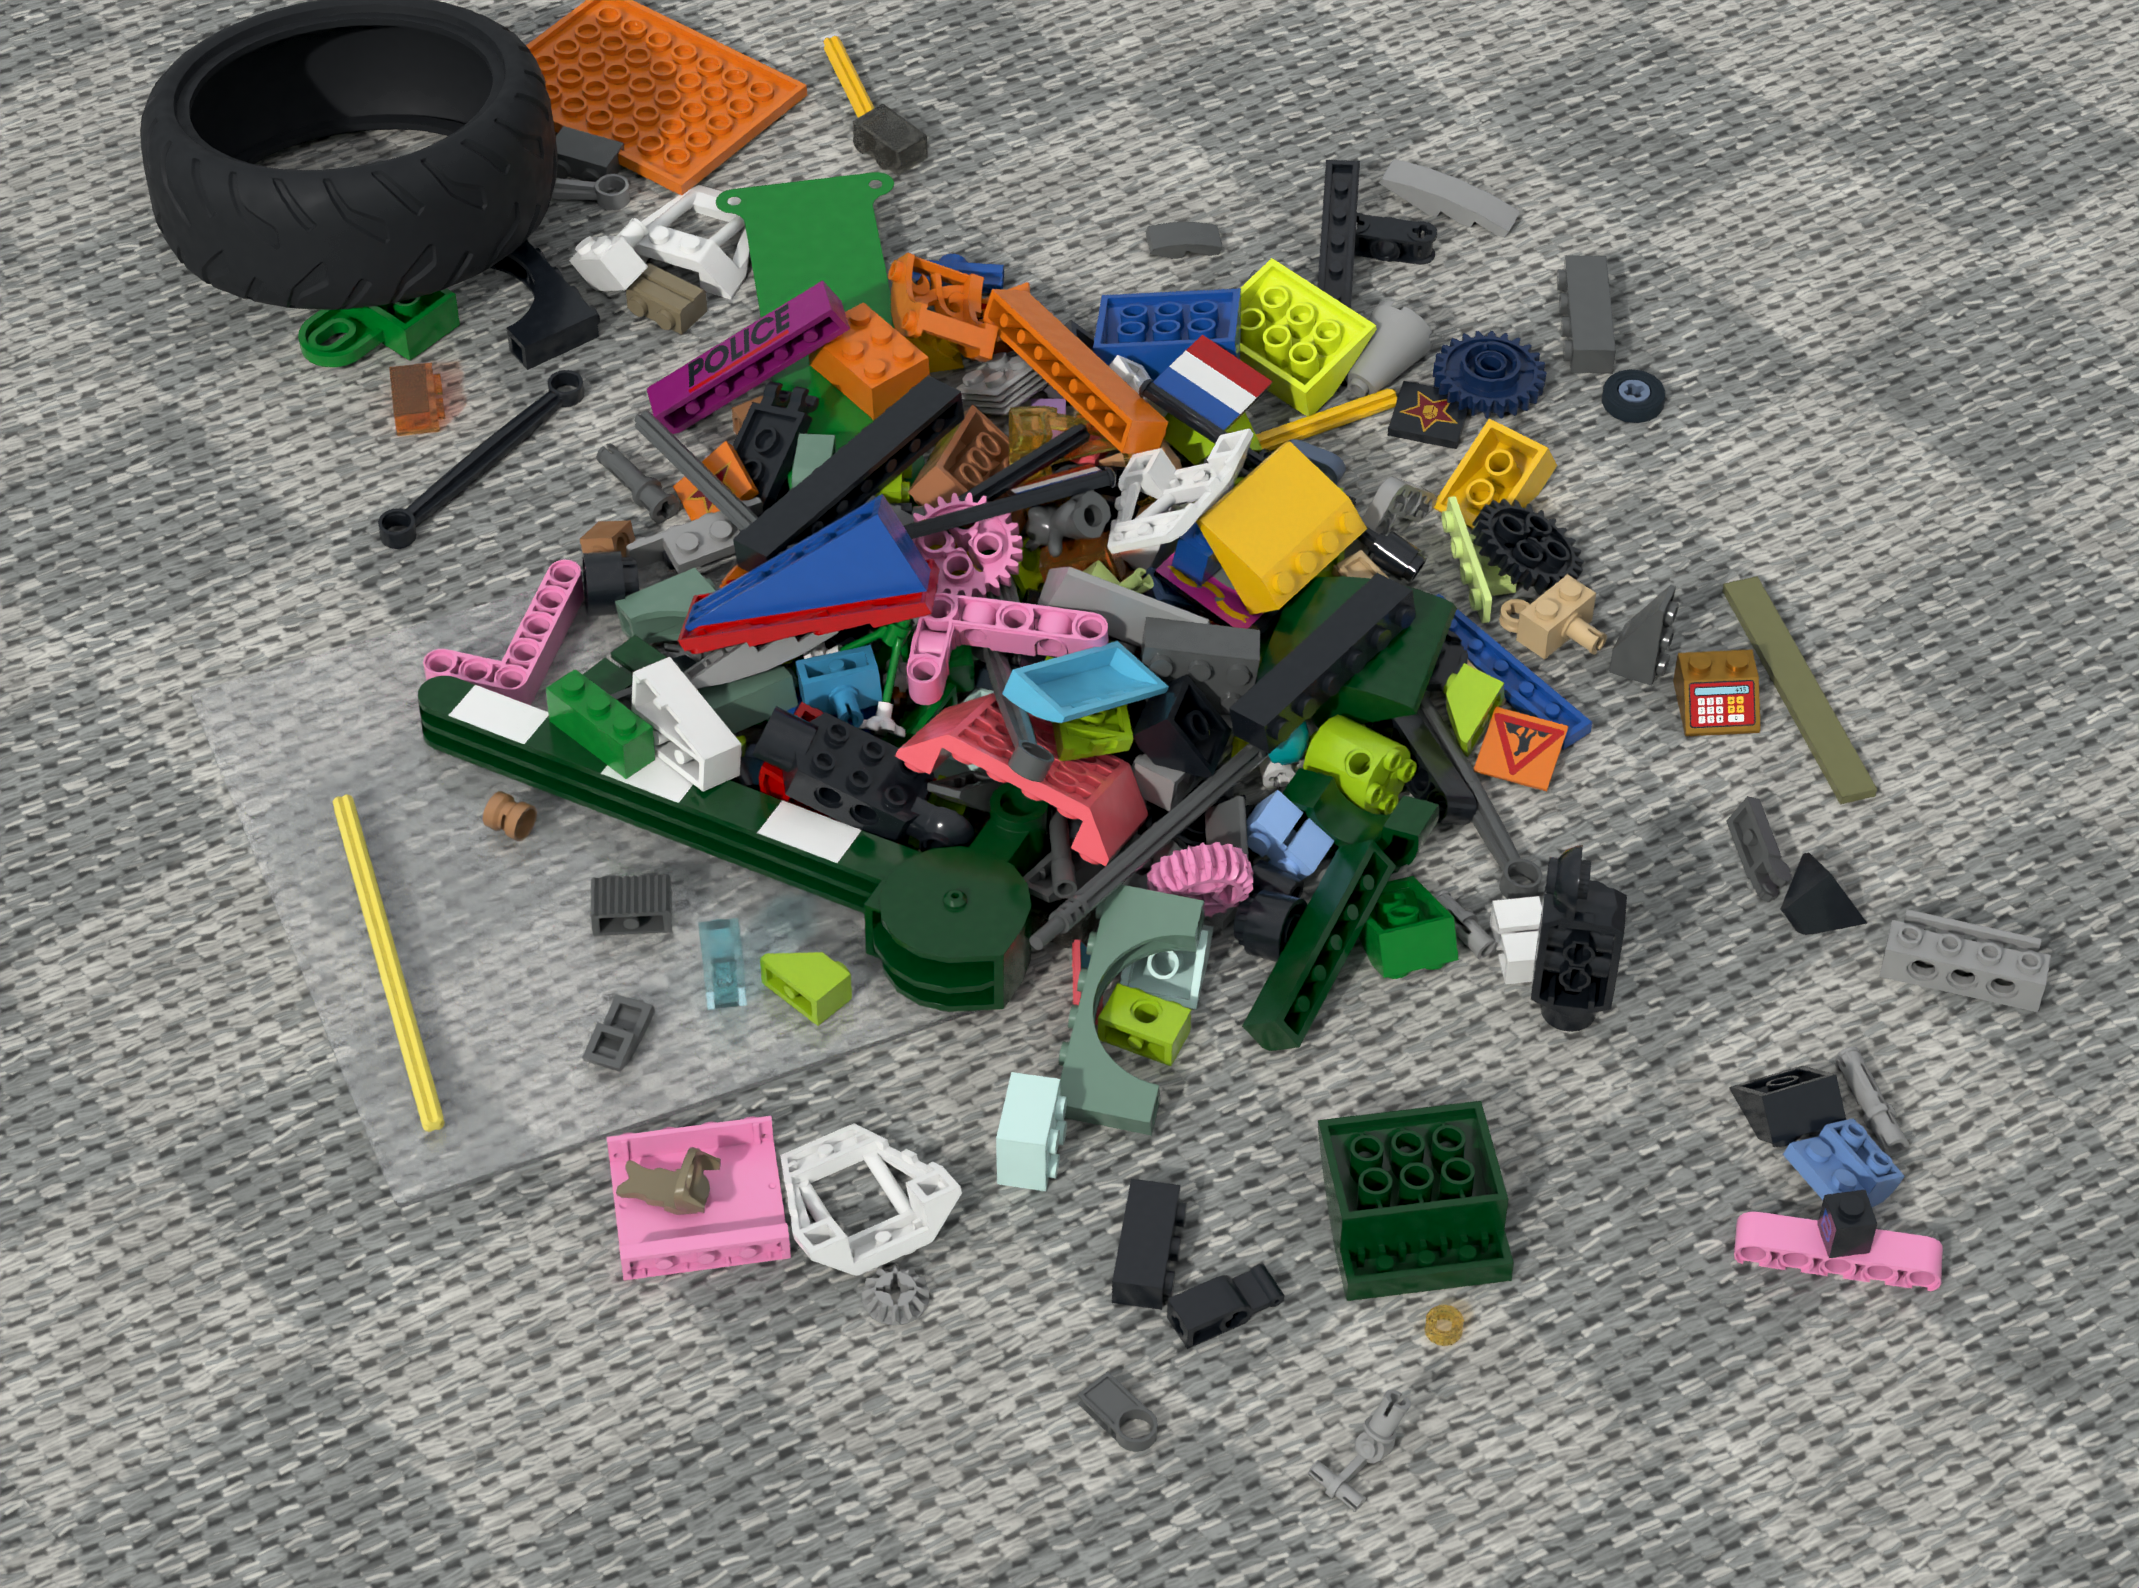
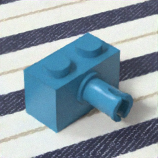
M871 645L795 661L802 702L812 708L819 709L823 713L826 712L830 715L837 714L838 719L847 723L851 719L853 726L859 728L863 723V715L860 709L878 705L879 701L882 702L879 670Z

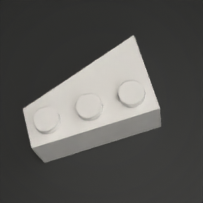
M671 657L633 672L631 711L653 727L656 756L703 792L740 776L741 743Z

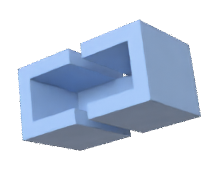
M1276 790L1259 802L1247 818V844L1253 852L1261 857L1267 855L1270 858L1268 863L1303 880L1314 873L1334 843V840L1310 818L1305 820L1298 832H1296L1293 827L1303 812L1279 790Z

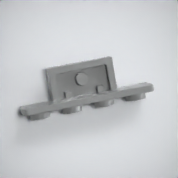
M759 497L742 501L756 516L763 513V503ZM721 511L704 514L699 519L682 525L671 526L666 531L650 537L638 538L626 546V557H633L639 569L663 560L662 552L665 550L676 571L680 574L694 567L696 568L734 554L733 539L740 531Z

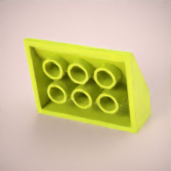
M1271 258L1241 287L1240 360L1273 381L1268 389L1269 392L1305 416L1315 414L1335 394L1377 328L1374 323Z

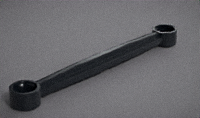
M561 370L552 374L548 379V392L480 444L406 509L396 508L384 512L378 520L381 542L386 547L392 549H402L410 546L416 539V527L455 498L498 463L560 407H572L580 403L584 397L581 375L571 370ZM562 386H573L576 388L569 392L556 390ZM394 526L408 527L400 532L388 531L389 528Z

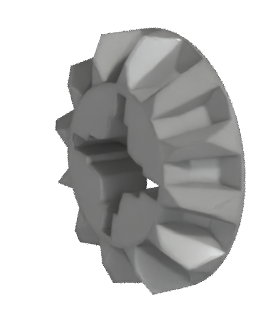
M896 1263L891 1269L882 1270L878 1267L874 1276L866 1278L862 1291V1303L866 1312L874 1320L887 1325H903L916 1320L926 1310L930 1297L925 1276L920 1277L917 1275L913 1267L908 1270L900 1269ZM894 1282H898V1287H900L901 1291L900 1299H897V1305L893 1304L890 1294L892 1287H894Z

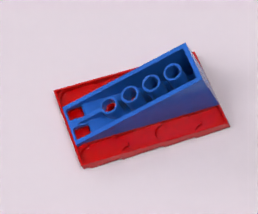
M881 494L713 593L694 595L677 641L684 651H689L691 654H700L745 642L751 647L812 632L814 635H824L869 623L873 628L929 615L933 611L940 569L934 559L925 560L890 504L884 495Z

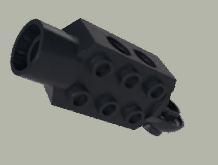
M778 706L775 707L752 756L782 770L785 795L844 824L897 844L909 837H914L920 841L919 848L922 853L933 848L970 847L976 838L972 824L965 817L954 810L935 806L925 801L929 792L927 790L928 782L934 780V772L929 775L910 770L905 766L904 761L895 757L899 749L898 747L826 712L808 722Z
M1583 845L1566 850L1558 858L1549 857L1531 989V1000L1541 1004V1014L1545 1021L1552 1027L1567 1032L1580 1031L1587 1028L1594 1021L1596 1012L1612 1008L1625 930L1627 895L1614 888H1609L1599 881L1590 880L1591 861L1582 860Z

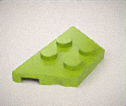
M1046 656L1045 660L1053 659V657ZM1127 704L1064 723L1052 722L1059 761H1070L1129 751L1134 739Z

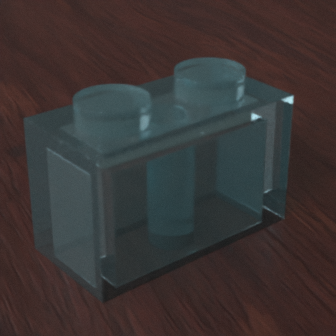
M715 919L698 922L707 1010L747 1005L739 919Z

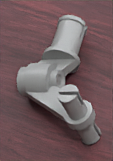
M1387 1390L1375 1414L1365 1420L1363 1424L1365 1431L1357 1437L1355 1442V1449L1358 1455L1339 1475H1336L1321 1463L1320 1460H1317L1308 1471L1309 1476L1313 1477L1327 1489L1325 1494L1332 1499L1336 1496L1350 1507L1353 1512H1356L1367 1498L1362 1496L1348 1483L1367 1463L1379 1462L1392 1452L1396 1438L1395 1429L1411 1406V1402L1407 1397L1403 1398L1400 1405L1397 1404L1402 1396V1393L1399 1391Z

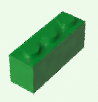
M574 669L546 687L549 721L622 777L628 779L655 760L653 727L579 671Z

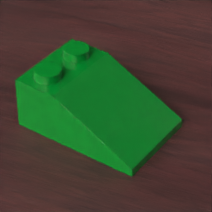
M1414 876L1388 881L1359 935L1371 965L1383 978L1398 979L1407 976L1412 971L1424 968L1435 970L1444 967L1446 963L1459 960L1454 916Z

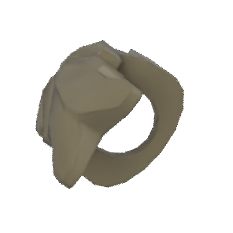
M690 1147L685 1155L681 1169H676L675 1172L663 1168L648 1169L629 1160L625 1165L629 1179L617 1187L616 1194L621 1198H636L645 1201L648 1205L664 1207V1211L675 1215L705 1213V1204L709 1196L710 1186L703 1172L704 1170H720L721 1159L709 1155L699 1148Z

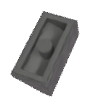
M1237 796L1206 810V845H1211L1215 842H1220L1221 846L1232 844L1233 847L1242 848L1243 853L1247 854L1248 858L1244 797Z

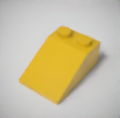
M1488 419L1438 495L1434 509L1441 513L1442 511H1447L1448 497L1456 496L1466 526L1473 529L1475 526L1472 523L1484 505H1490L1492 500L1500 503L1502 499H1506L1510 505L1514 500H1517L1521 507L1525 508L1527 504L1539 495L1556 469L1557 464L1548 447Z

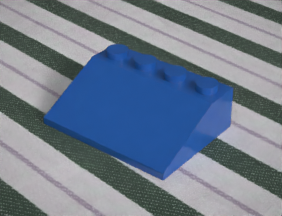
M1241 288L1102 295L1093 352L1108 366L1117 355L1138 363L1144 367L1153 380L1160 376L1201 335H1204L1240 359Z

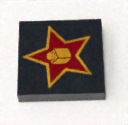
M1403 381L1388 427L1387 436L1457 449L1469 408L1466 407L1459 410L1458 401L1448 403V394L1440 395L1439 388Z

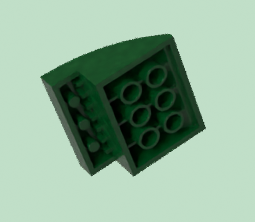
M1345 576L1315 577L1285 604L1258 668L1255 684L1367 583L1370 578ZM1405 586L1413 590L1416 618L1408 628H1404L1392 639L1384 650L1378 652L1364 666L1362 671L1355 674L1342 685L1336 695L1331 696L1316 710L1311 720L1318 730L1329 718L1336 715H1342L1359 724L1417 714L1457 610L1455 604L1422 590Z
M1481 1101L1318 1120V1134L1328 1212L1346 1301L1512 1281L1514 1262L1505 1233L1509 1199Z

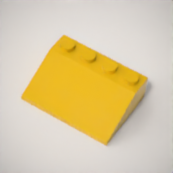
M1290 441L1283 443L1195 521L1250 615L1279 610L1367 530L1350 498Z

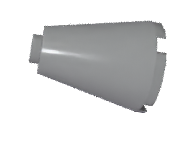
M1393 301L1380 302L1373 309L1369 321L1376 325L1377 330L1345 377L1348 384L1347 387L1352 394L1361 398L1381 391L1430 351L1434 345V340L1430 342L1429 339L1432 331L1423 318L1406 306H1403L1401 310L1391 307L1394 303Z

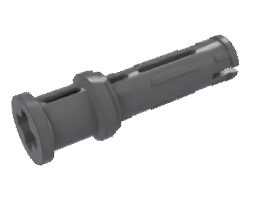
M606 444L612 453L604 446L598 450L597 461L632 492L634 503L639 507L644 506L650 512L649 515L654 522L660 524L677 514L679 509L678 499L674 495L667 494L662 490V485L657 479L646 477L613 444Z

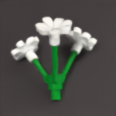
M912 619L881 626L876 631L845 646L839 644L828 649L825 642L803 654L804 659L862 647L879 638H882L883 642L892 648L891 658L886 662L885 667L888 673L883 675L882 680L885 686L882 702H878L876 716H872L867 720L863 719L859 729L873 730L875 734L887 736L889 732L899 737H905V729L898 726L891 719L893 704L890 702L895 686L899 687L900 692H906V689H909L907 680V663L910 655L908 638L912 630V625L910 624Z

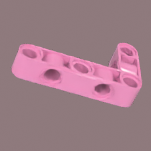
M936 593L932 614L919 617L917 628L913 634L907 663L909 695L915 703L920 705H931L940 700L944 692L947 676L950 674L949 660L951 652L956 649V646H961V644L990 648L992 651L1030 656L1038 654L1060 657L1093 647L1105 646L1109 643L1108 623L1102 615L1094 612L982 597Z

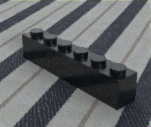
M1376 573L1229 708L1234 736L1268 754L1280 743L1285 742L1291 733L1306 719L1311 718L1322 704L1331 696L1336 695L1342 685L1355 674L1362 671L1364 666L1378 652L1384 650L1392 639L1404 628H1408L1416 618L1413 590Z

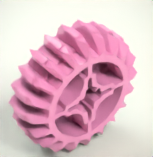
M1202 842L1199 846L1191 847L1188 845L1187 849L1181 851L1174 850L1172 855L1161 857L1160 862L1153 864L1151 871L1147 873V890L1204 900L1205 917L1209 916L1212 918L1214 914L1219 912L1226 913L1228 908L1239 906V901H1244L1248 898V894L1253 890V870L1251 862H1248L1247 854L1243 853L1242 848L1233 847L1232 844L1221 846L1220 842H1215L1211 845H1205Z

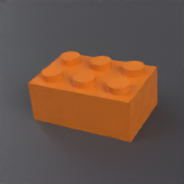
M863 302L845 312L850 329L810 353L809 365L869 417L875 420L888 407L908 393L912 387L916 386L928 375L930 376L929 357Z

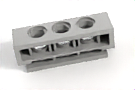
M1907 909L1904 922L1892 920L1879 977L2038 1012L2046 987L2051 955L2039 952L2042 940L2040 938ZM1925 926L1936 927L1938 929L1937 933L1925 930ZM1966 934L1976 936L1977 942L1964 939ZM2005 943L2014 944L2017 946V949L2004 948ZM1923 961L1927 963H1932L1934 966L1931 968H1922L1917 966L1914 962ZM1954 970L1972 972L1974 975L1962 977L1954 973ZM1994 979L2008 980L2014 984L2002 986L1994 982Z

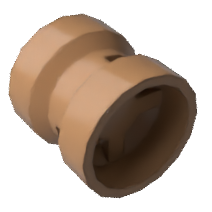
M498 791L486 804L482 818L483 824L495 831L502 829L509 838L522 841L530 834L534 827L537 809L526 802L517 803L512 795Z

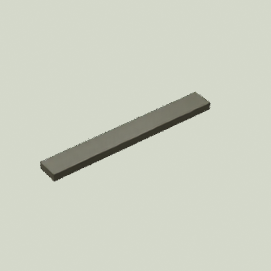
M1758 576L1724 583L1722 592L1840 805L1875 797L1877 787Z

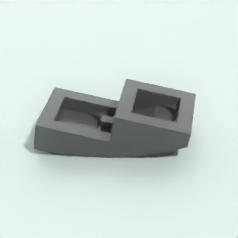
M1170 222L1148 226L1145 231L1150 254L1179 259L1184 257L1186 251L1212 256L1219 255L1223 248L1218 225Z
M615 994L603 1024L599 1022L596 1024L582 1056L583 1061L621 1072L645 1035L655 1013L653 1005Z

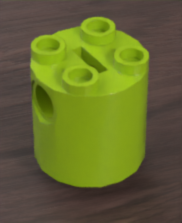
M1336 715L1329 718L1319 730L1310 736L1303 769L1334 777L1339 790L1357 807L1373 814L1388 815L1397 806L1399 801L1398 795L1402 791L1404 784L1409 782L1415 775L1417 763L1410 759V752L1406 746L1345 716Z

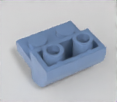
M1854 1118L1826 1124L1818 1137L1792 1142L1783 1153L1785 1158L1822 1200L1824 1195L1866 1190L1871 1207H1874L1886 1200L1905 1177L1895 1166L1890 1156L1879 1148L1867 1134L1865 1128L1858 1124Z

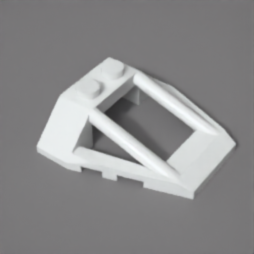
M702 185L695 186L685 194L678 195L641 221L647 228L648 235L633 249L645 263L649 258L699 272L701 289L728 299L733 298L745 281L750 258L745 222L740 216L725 213L717 208L716 198L722 191ZM731 197L727 202L730 205H738L741 199ZM688 210L728 222L709 239L668 228L670 224ZM743 228L733 260H731L720 247Z
M1251 429L1220 435L1207 459L1209 463L1176 470L1162 448L1133 454L1119 478L1118 487L1122 493L1115 500L1114 506L1118 511L1117 519L1111 522L1107 545L1111 554L1169 543L1184 535L1198 518L1234 487V482L1244 465L1253 437ZM1139 492L1157 499L1140 515L1131 520ZM1189 502L1185 509L1164 513L1174 504Z
M855 1123L780 1155L794 1240L812 1261L855 1276L873 1271L883 1264L903 1255L911 1254L917 1249L932 1243L962 1194L961 1186L943 1166L933 1161L927 1165L919 1161L917 1154L908 1149L900 1152L889 1146L888 1139ZM864 1160L899 1215L847 1237L833 1220L811 1183ZM885 1162L913 1179L906 1182L909 1199ZM806 1208L815 1220V1223H810Z

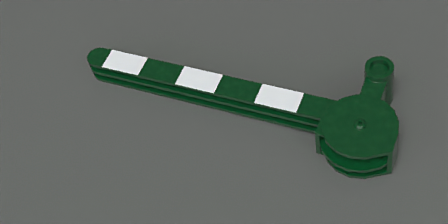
M436 676L425 681L418 690L423 739L433 749L863 913L865 918L866 954L882 959L883 973L895 990L920 1006L947 1012L1004 1009L1024 980L1031 961V944L1029 942L1031 937V900L1028 884L1023 877L1048 855L1049 803L1043 800L1035 801L1026 797L1022 793V789L1009 782L999 786L993 792L990 799V819L970 847L933 848L921 853L730 780L703 792L656 755L653 762L628 779H625L549 721L547 711L456 677Z

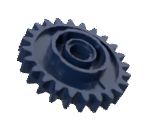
M1476 331L1475 337H1470L1463 333L1462 341L1452 338L1450 346L1442 345L1441 353L1436 354L1433 377H1435L1434 387H1439V394H1448V403L1458 401L1459 410L1468 407L1471 409V416H1475L1478 412H1483L1485 418L1489 419L1491 413H1496L1502 419L1504 412L1517 416L1518 408L1528 411L1529 403L1537 404L1538 396L1543 395L1547 372L1544 371L1545 362L1539 361L1540 353H1531L1532 345L1530 344L1520 346L1521 338L1518 337L1510 341L1508 340L1507 333H1504L1501 337H1496L1493 331H1490L1488 336H1483L1479 331Z

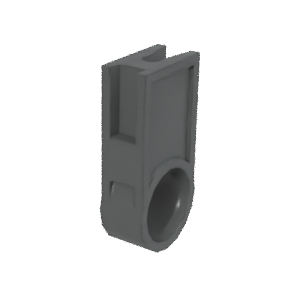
M1108 1371L1077 1394V1397L1081 1400L1077 1404L1124 1449L1133 1452L1144 1451L1156 1442L1158 1435L1156 1416ZM1140 1419L1149 1423L1152 1431L1143 1438L1133 1439L1124 1435L1120 1427L1128 1420Z

